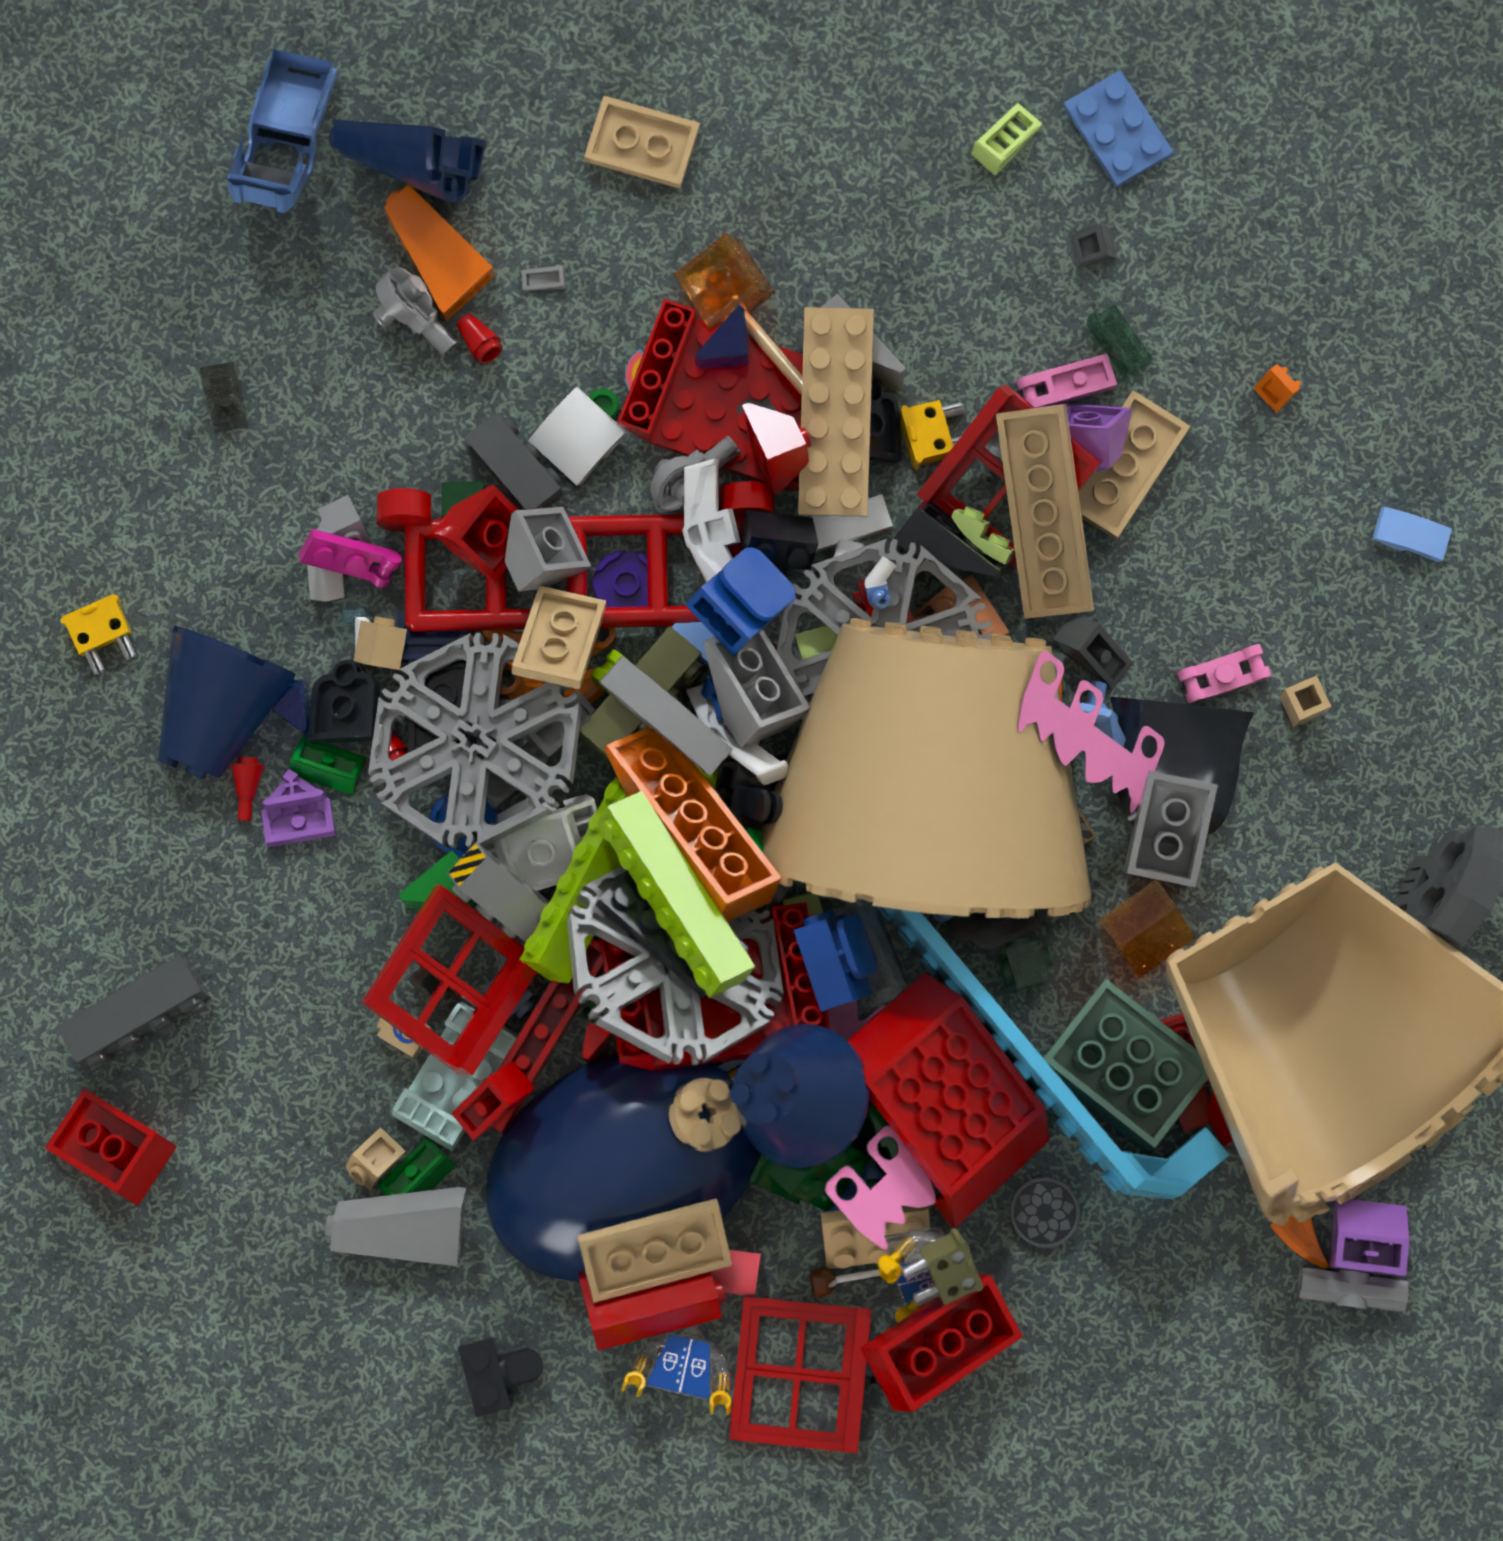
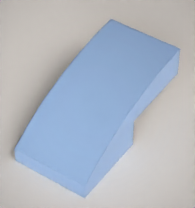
M1382 507L1372 540L1400 551L1409 550L1427 559L1439 562L1444 559L1452 529L1407 512Z

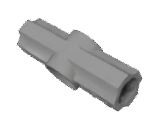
M1309 1267L1300 1268L1297 1298L1335 1303V1306L1340 1307L1348 1306L1355 1307V1309H1367V1307L1395 1312H1405L1408 1303V1281L1372 1277L1370 1273L1338 1270V1272Z

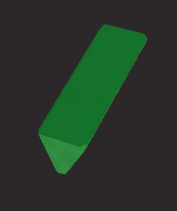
M301 736L290 759L289 769L298 774L301 779L354 796L367 757L328 744H311L307 741L306 737Z
M426 1137L377 1187L385 1196L433 1190L456 1165Z

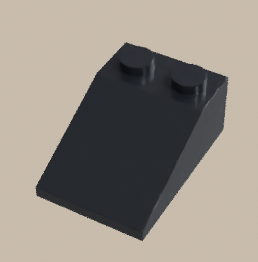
M924 501L894 537V539L898 540L897 551L902 555L908 553L910 543L912 542L916 544V554L914 555L916 559L920 554L921 546H923L946 567L996 577L1004 566L1003 563L993 559L976 547L962 533L955 522L933 505Z

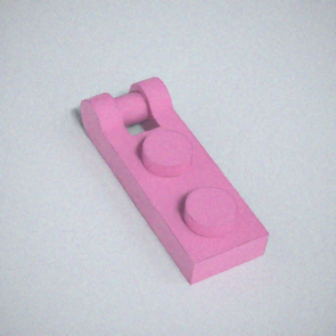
M1103 354L1021 377L1016 380L1018 391L1023 393L1024 399L1035 408L1059 405L1116 389L1117 382L1108 354ZM1044 385L1047 394L1037 396L1035 388Z

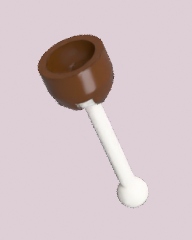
M827 1268L809 1270L813 1296L817 1298L831 1294L837 1283L880 1276V1269L835 1276Z

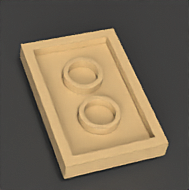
M603 96L584 155V161L681 189L700 130V123Z
M539 586L512 665V674L580 689L604 617L606 600Z
M902 1205L905 1223H885L884 1237L888 1244V1250L882 1249L861 1234L841 1210L820 1213L826 1268L835 1269L873 1263L878 1264V1260L882 1255L888 1254L891 1256L907 1238H911L914 1241V1245L901 1260L922 1257L919 1248L931 1243L928 1206L914 1208Z

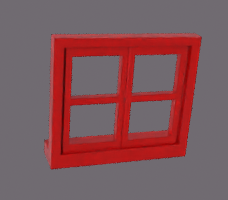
M1008 385L1000 386L923 485L917 496L926 503L932 501L950 517L954 510H964L967 505L954 496L951 491L976 459L980 460L1005 481L1003 462L985 448L998 431L996 414L1035 407ZM1071 437L1079 492L1102 461ZM1006 483L982 512L985 514L983 520L988 518L1007 493ZM989 526L986 536L990 537L991 533L1006 538L993 526ZM1010 541L1008 546L1015 549L1014 543ZM1014 553L1011 562L1008 564L1017 570L1016 555Z
M435 885L361 1004L457 1074L474 1075L537 971L520 961L525 950L521 944L505 934V932L444 886ZM443 911L472 932L449 969L420 949ZM479 938L507 958L484 996L456 976ZM412 961L441 981L418 1019L388 999ZM448 987L476 1007L453 1046L425 1026L426 1021Z
M744 1296L729 1440L858 1454L867 1362L860 1348L869 1342L872 1309ZM760 1316L800 1320L795 1367L755 1363ZM806 1321L846 1325L842 1372L802 1368ZM754 1376L794 1380L789 1428L749 1424ZM800 1381L840 1385L836 1433L796 1429Z

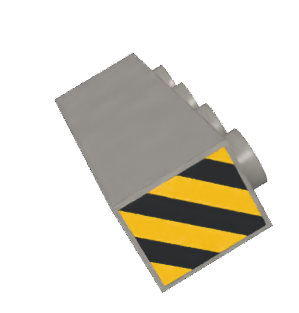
M476 842L447 872L455 883L452 889L465 902H468L470 899L474 900L477 903L476 909L489 921L494 917L501 923L498 926L513 939L516 936L520 937L523 940L521 944L524 947L527 939L534 933L541 920V912L549 901Z

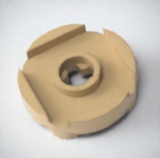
M699 1078L682 1085L675 1093L677 1095L674 1099V1104L670 1105L669 1120L673 1132L684 1144L689 1143L691 1146L696 1147L695 1150L711 1151L727 1144L733 1135L739 1132L741 1121L736 1105L730 1098L729 1087L724 1081ZM702 1106L709 1109L711 1113L709 1124L706 1119L700 1120L698 1113L702 1111Z

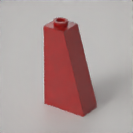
M711 1271L595 1303L591 1296L586 1272L578 1274L597 1351L722 1318L720 1304L726 1302L721 1282L714 1283Z

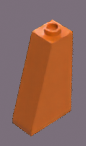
M406 185L402 190L396 189L388 196L384 206L386 216L419 277L426 284L427 291L432 297L441 317L447 322L495 277L493 267L411 186Z

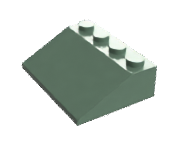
M1107 979L1102 982L1043 1057L1080 1102L1146 1154L1155 1149L1208 1079L1197 1049Z

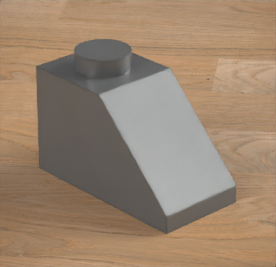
M1076 613L1071 614L1053 638L1055 643L1068 657L1100 681L1106 683L1111 689L1115 688L1133 664L1131 659L1099 623Z

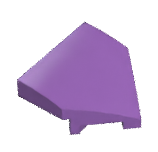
M288 769L282 777L283 781L269 798H265L262 802L264 809L261 812L267 847L336 836L330 799L325 796L324 791L316 789L301 779L298 774Z

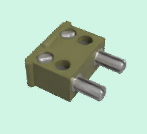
M955 1228L949 1234L920 1247L922 1259L902 1268L906 1279H910L928 1270L933 1285L913 1294L914 1302L918 1306L938 1296L946 1305L975 1290L979 1292L983 1289V1284L968 1246L960 1232Z

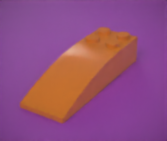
M649 727L605 746L604 750L626 795L629 797L640 791L644 793L726 922L771 902L782 877L692 761L682 752H678L654 729Z

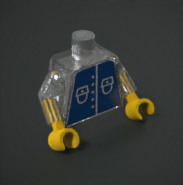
M941 1228L910 1229L907 1232L884 1236L888 1244V1254L882 1255L878 1260L879 1275L887 1283L896 1281L904 1304H909L908 1308L903 1306L896 1311L895 1319L898 1323L929 1302L927 1301L918 1306L913 1299V1294L933 1285L928 1270L910 1279H906L902 1268L922 1259L919 1248L943 1237L944 1234ZM966 1239V1240H964V1241L966 1242V1244H967V1246H968V1249H969V1251H970V1254H971V1250H970V1247H969V1243H968V1240Z
M704 1323L683 1328L680 1335L668 1332L664 1336L654 1337L637 1354L630 1373L625 1376L621 1390L624 1392L628 1384L637 1386V1398L642 1395L644 1386L708 1400L710 1401L709 1411L712 1415L714 1414V1407L718 1404L726 1407V1415H729L731 1412V1397L729 1396L731 1373L723 1352L715 1348V1343L701 1340Z

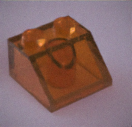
M727 233L674 273V276L710 329L737 319L738 315L744 311L751 313L776 293L741 239Z

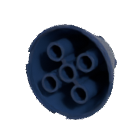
M795 1024L773 1032L756 1046L738 1069L730 1091V1098L736 1105L738 1116L747 1138L763 1156L783 1166L808 1168L835 1159L852 1144L866 1118L869 1104V1089H866L863 1073L864 1064L857 1051L844 1037L822 1026Z

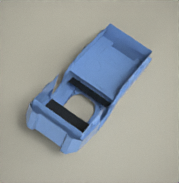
M273 49L271 58L267 61L264 70L266 72L261 86L257 89L256 100L250 114L247 154L244 157L242 136L239 147L236 149L232 159L234 161L230 174L227 177L228 191L234 202L242 203L247 201L277 208V212L285 213L296 204L311 175L316 156L317 134L337 79V69L333 68L330 61ZM290 68L320 75V78L288 72ZM275 142L294 146L299 155L295 171L289 172L254 164V153L259 144H267L266 152ZM302 153L309 154L308 170L306 164H303Z

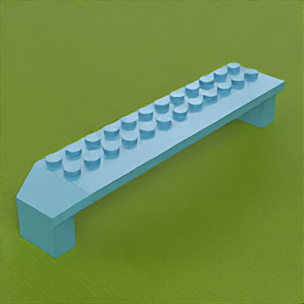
M875 906L887 922L893 919L898 924L900 931L897 933L910 949L913 946L918 948L922 953L920 961L931 975L938 972L945 981L944 985L964 998L1002 1051L1013 1062L1014 1067L1025 1082L1028 1080L1035 1088L1036 1092L1034 1094L1046 1110L1051 1108L1059 1117L1055 1121L1059 1129L1068 1138L1074 1135L1082 1145L1078 1151L1090 1165L1097 1163L1105 1172L1101 1178L1114 1193L1120 1190L1123 1195L1175 1199L1183 1195L1229 1156V1153L1207 1127L1194 1134L1166 1159L1121 1152L921 912Z

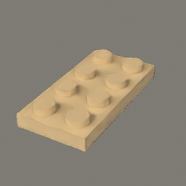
M1134 390L1122 406L1131 408V419L1121 458L1108 470L1095 471L1078 492L1082 519L1115 540L1119 538L1190 429V425Z
M717 1199L577 1235L594 1303L732 1266Z

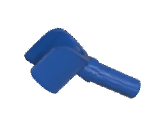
M708 675L701 694L712 702L717 721L723 722L714 682L711 680V676Z

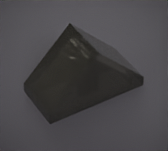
M433 955L432 958L435 959L437 962H439V961L436 959V957ZM422 967L407 979L427 1002L441 982ZM448 987L435 1010L446 1021L458 1002L463 1001L468 1005L470 1003Z

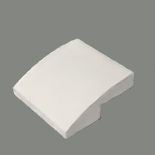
M577 387L551 412L528 441L578 486L587 479L602 459L610 455L627 432Z

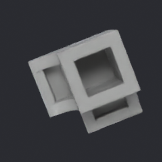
M349 495L317 509L321 516V523L316 530L372 544Z

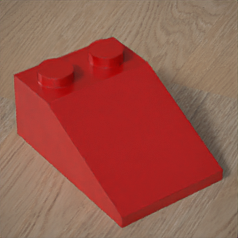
M83 1089L45 1147L48 1151L136 1206L140 1205L177 1148L176 1145L86 1089Z

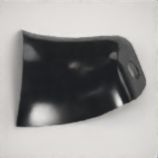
M1110 697L1113 712L1117 714L1118 724L1126 738L1123 746L1125 749L1132 753L1141 729L1144 726H1149L1160 734L1165 742L1155 772L1218 785L1207 835L1215 832L1223 824L1231 808L1239 775L1244 737L1254 712ZM1146 736L1142 741V752L1147 758H1152L1157 752V742L1153 736ZM1126 787L1118 792V797L1125 816L1133 825L1138 806L1131 814V798Z

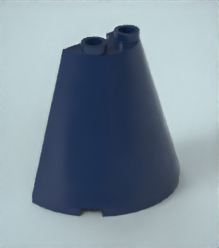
M334 120V128L331 129L329 134L331 148L338 149L343 157L446 202H459L470 193V188L467 185L470 180H477L486 140L465 136H445L446 130L432 126Z
M174 625L171 634L159 748L160 755L157 761L177 768L179 762L188 766L185 772L204 780L207 773L220 778L293 682L296 674L272 662L262 660L244 650L201 633Z

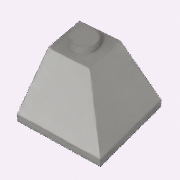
M564 507L516 510L511 514L505 563L519 592L538 590L539 586L549 587L591 567Z

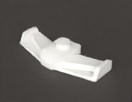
M719 458L684 467V527L682 531L686 547L690 549L706 582L733 559L727 546L740 543L733 509L718 511Z
M704 684L686 690L698 719L733 749L729 756L754 773L758 781L763 785L786 777L788 763L785 760L779 761L761 748L759 741L740 748L725 721H717L712 702L702 696L701 690Z

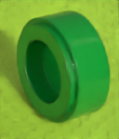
M597 389L588 396L613 420L618 416L620 403L614 392L608 389Z

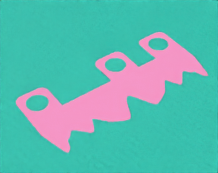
M1041 652L1023 696L1018 733L1023 731L1027 724L1030 725L1034 722H1037L1041 741H1044L1053 733L1055 750L1064 766L1068 765L1081 751H1085L1086 782H1102L1113 776V793H1117L1126 787L1128 788L1131 798L1130 811L1132 814L1140 803L1148 770H1156L1165 745L1163 737L1149 726H1144L1140 731L1133 752H1129L1094 726L1103 703V694L1086 680L1079 683L1070 708L1055 698L1064 674V665L1049 652ZM1046 661H1051L1057 670L1056 679L1051 684L1044 683L1040 676L1041 666ZM1085 690L1092 691L1096 698L1095 708L1090 713L1084 712L1080 707V696ZM1149 735L1153 736L1157 742V752L1152 758H1147L1143 754L1141 747L1143 739Z
M891 1126L884 1127L867 1145L869 1154L886 1173L871 1190L851 1167H843L827 1182L825 1187L828 1196L855 1228L885 1250H888V1244L884 1237L885 1223H905L902 1205L920 1208L930 1206L936 1202L930 1178ZM883 1137H892L898 1143V1154L891 1160L883 1159L878 1153L877 1145ZM844 1177L851 1178L857 1185L856 1196L849 1201L840 1199L836 1193V1184Z

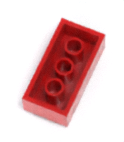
M979 1274L983 1284L981 1291L975 1290L946 1305L938 1296L860 1348L894 1411L914 1412L1023 1337L990 1274Z

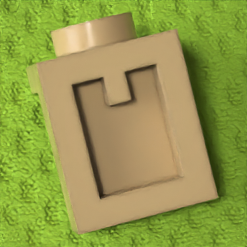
M380 1127L352 1153L346 1168L349 1170L350 1177L357 1184L364 1185L371 1191L379 1179L404 1156L406 1151Z

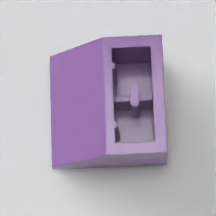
M1354 1199L1340 1205L1335 1200L1328 1268L1394 1277L1406 1276L1410 1241L1406 1206Z

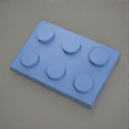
M1121 70L1063 103L1065 111L1115 188L1173 156L1174 151Z

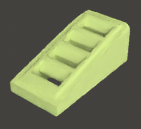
M1017 103L975 142L971 155L996 176L1042 127V123ZM1014 117L1017 118L1028 129L1025 131L1021 130L1012 122V119ZM1007 127L1018 138L1014 140L1003 129ZM998 137L1008 147L1004 149L994 139Z

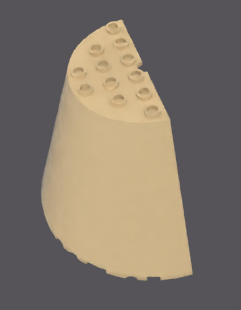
M851 618L850 624L843 623L809 703L811 709L804 715L787 756V775L785 778L777 781L773 790L782 797V813L774 824L763 823L760 831L764 855L782 877L779 884L788 887L793 885V880L806 883L807 891L820 896L834 897L854 903L857 898L873 902V906L955 916L969 917V913L976 912L986 913L985 917L1029 918V916H1034L1035 909H1048L1047 915L1054 917L1069 915L1070 912H1081L1083 908H1088L1091 905L1092 892L1071 763L1064 766L1055 750L1053 733L1044 741L1040 740L1037 722L1030 725L1027 724L1024 730L1018 733L1023 696L1039 655L1043 651L1053 655L1052 647L1046 646V640L1025 638V643H1016L1011 640V636L990 634V640L977 638L976 632L955 630V636L942 635L941 628L920 626V632L908 631L906 624L885 622V628L871 626L870 620ZM1051 661L1044 662L1040 669V676L1044 683L1051 684L1056 679L1055 665ZM1057 689L1055 698L1060 701L1059 689Z
M1336 862L1325 869L1323 867L1314 869L1303 882L1297 885L1291 883L1284 887L1274 899L1270 901L1264 899L1258 902L1251 909L1250 913L1252 915L1250 917L1234 916L1218 932L1214 934L1211 932L1205 933L1195 942L1194 946L1185 951L1184 949H1178L1166 960L1168 979L1262 1213L1270 1222L1272 1221L1276 1225H1285L1289 1221L1287 1217L1294 1216L1298 1222H1302L1314 1215H1321L1329 1211V1207L1325 1203L1337 1200L1342 1205L1375 1186L1410 1162L1412 1157L1409 1154L1413 1151H1418L1423 1145L1428 1149L1446 1132L1464 1120V1116L1473 1110L1474 1106L1472 1103L1482 1094V1091L1486 1096H1490L1503 1084V982Z

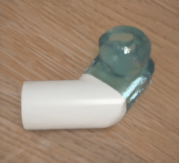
M358 604L343 608V622L346 624L355 623V650L361 620L370 622L364 607Z

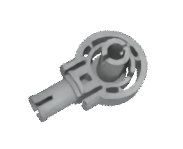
M398 267L387 272L377 282L376 293L382 305L373 311V316L380 325L389 327L397 319L401 323L408 325L413 334L418 333L419 335L422 333L438 350L441 356L457 342L437 320L439 317L437 313L439 311L433 308L432 297L427 292V286L420 277L412 275L404 268Z
M727 435L705 454L695 450L688 457L679 456L670 460L660 461L655 467V475L650 487L653 500L668 514H684V467L719 458V470L727 462L741 454V451Z

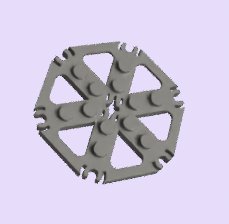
M884 539L811 565L820 573L821 577L819 578L809 570L803 572L810 578L811 584L807 589H801L795 583L793 584L795 592L802 597L801 600L795 599L784 611L776 652L809 704L831 650L804 660H799L793 655L792 647L798 618L801 614L805 612L813 613L837 635L843 623L850 624L851 618L870 620L873 627L885 628V622L906 624L908 631L920 632V626L941 628L942 635L955 636V630L976 632L977 638L990 640V634H993L994 631L980 635L979 630L990 628L992 626L991 621L978 623L975 619L976 613L985 609L986 605L979 603L972 608L969 606L971 602L982 598L923 546H921L918 558L914 559L913 557L916 554L915 543L911 542L908 553L901 555L897 552L898 540L893 539L889 547L890 553L886 554L888 539ZM884 556L897 566L886 580L891 602L883 610L873 608L872 616L870 617L835 586L834 577L841 570L867 561L878 563L881 557ZM920 572H931L955 593L957 602L953 608L907 623L915 578Z
M469 633L400 668L401 673L409 676V679L405 680L401 675L394 674V680L400 684L399 690L396 692H389L385 688L382 690L384 696L391 703L383 701L380 697L378 698L368 774L371 776L370 781L375 787L382 783L387 785L383 791L376 795L382 801L380 803L446 848V842H448L452 849H457V842L462 836H467L466 846L469 849L476 842L484 848L553 813L549 808L544 807L542 803L546 802L553 808L559 806L557 801L551 797L554 790L561 789L566 793L570 791L560 778L569 780L572 784L574 781L582 715L581 701L576 694L567 698L564 697L565 691L571 689V687L543 681L542 686L498 707L503 669L507 663L514 661L519 647L517 642L504 634L502 642L498 633H493L492 642L484 646V637L481 633H476L474 637ZM457 660L466 661L459 709L427 688L425 680L431 673ZM400 717L409 718L438 737L393 761L389 758L392 727L394 722ZM552 722H561L565 728L560 762L553 767L545 765L513 744V742ZM463 732L469 736L477 737L479 735L483 744L488 748L486 749L476 744L471 746ZM477 755H481L482 757H484V759L482 760L481 758L477 757ZM490 772L525 794L529 801L524 811L496 825H488L484 820ZM452 773L446 820L444 822L435 823L410 806L409 799L415 791Z
M620 866L583 887L576 900L583 903L586 909L573 905L567 918L574 994L576 995L579 991L585 990L578 999V1002L581 1004L591 1000L596 1004L597 1007L592 1009L588 1015L590 1019H596L601 1013L605 1014V1016L597 1019L596 1025L667 1063L673 1060L674 1064H679L682 1061V1051L690 1053L692 1064H697L701 1057H703V1063L768 1025L775 1013L767 1009L765 1003L776 1007L781 1001L783 994L774 921L772 919L770 922L764 923L770 914L768 910L763 913H756L752 910L727 922L739 940L749 938L758 944L762 979L759 980L748 975L744 982L712 997L736 1010L741 1016V1024L715 1039H708L704 1036L700 996L595 905L598 899L626 870ZM596 935L636 957L601 977L595 978L587 970L585 937ZM660 987L665 1034L661 1038H653L625 1023L620 1017V1010Z

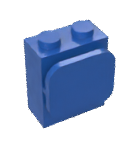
M748 547L742 550L720 572L700 587L685 606L734 656L778 618L796 597L793 585L761 551Z
M831 910L803 919L804 927L795 929L794 933L820 1011L822 1012L873 994L867 976L877 972V962L865 925L860 916L855 914L847 917L846 913L835 916L834 911Z

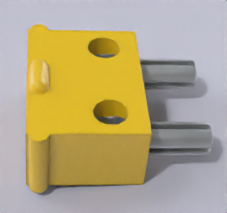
M940 400L912 407L902 406L899 413L900 426L912 468L918 470L921 465L943 460L960 437L951 439L945 418L964 414L965 409L961 402L942 407ZM925 414H931L933 418H928ZM935 446H940L942 450L936 449Z
M113 594L62 616L60 622L67 627L78 654L82 657L86 656L95 675L99 674L90 653H92L102 673L105 669L96 650L116 641L125 660H131L122 639H124L133 659L136 657L128 637L132 635V632L120 607L122 601L117 595ZM116 621H120V628L117 630H113V623ZM89 635V641L86 644H81V638Z

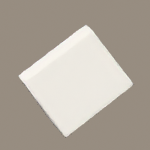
M307 565L311 600L326 602L345 597L342 573Z

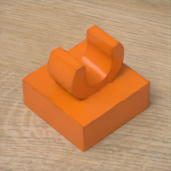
M1278 364L1272 367L1253 388L1276 413L1301 389L1299 387L1301 382L1299 380L1294 381L1286 373L1288 369L1286 367L1281 368Z

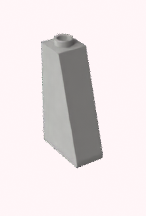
M454 1187L338 1201L334 1215L327 1216L325 1236L331 1237L330 1251L457 1266L463 1241L466 1188Z

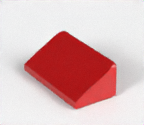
M595 1023L587 1024L582 1052L584 1061L587 1064L595 1061L613 1040L615 1034Z

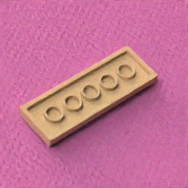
M804 308L801 428L804 427L806 429L812 447L807 448L809 463L799 472V516L868 517L874 309Z
M1066 404L997 413L996 419L1024 619L1094 610Z

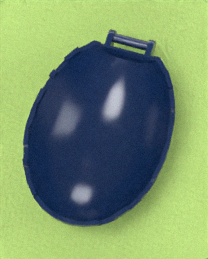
M617 1052L570 1072L532 1099L510 1123L496 1147L488 1168L485 1190L488 1215L497 1237L508 1252L534 1271L548 1277L574 1282L579 1281V1273L586 1272L577 1235L712 1199H717L721 1217L724 1218L750 1185V1178L762 1154L751 1144L742 1125L739 1132L734 1134L732 1139L724 1146L705 1152L695 1150L696 1147L691 1146L689 1143L684 1144L673 1132L669 1120L670 1105L674 1104L677 1090L682 1085L695 1079L709 1078L712 1080H722L731 1091L733 1081L728 1073L736 1068L739 1069L746 1059L651 1071L620 1063ZM702 1106V1111L698 1113L700 1120L706 1119L709 1124L711 1113L709 1109Z

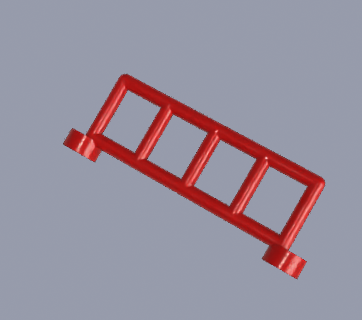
M742 481L724 485L719 490L720 511L733 509L738 533H740L746 510L775 513L774 494L769 484ZM396 488L377 494L376 524L386 530L405 532V626L407 629L413 632L525 629L531 609H506V570L496 582L486 577V610L425 611V540L438 539L432 531L442 519H432V497L425 491L411 488ZM684 514L568 516L586 556L587 536L647 535L648 606L606 607L600 628L672 627L675 623L701 622L686 606H668L667 535L683 534ZM740 543L727 546L732 558L741 552ZM587 570L566 579L567 592L587 596Z

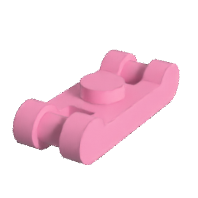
M1256 644L1241 651L1178 671V679L1180 683L1184 682L1187 694H1185L1187 703L1192 705L1271 678L1270 669L1268 666H1264L1261 658L1264 654L1261 645ZM1248 661L1252 672L1243 675L1239 663ZM1205 675L1209 687L1200 689L1197 678Z

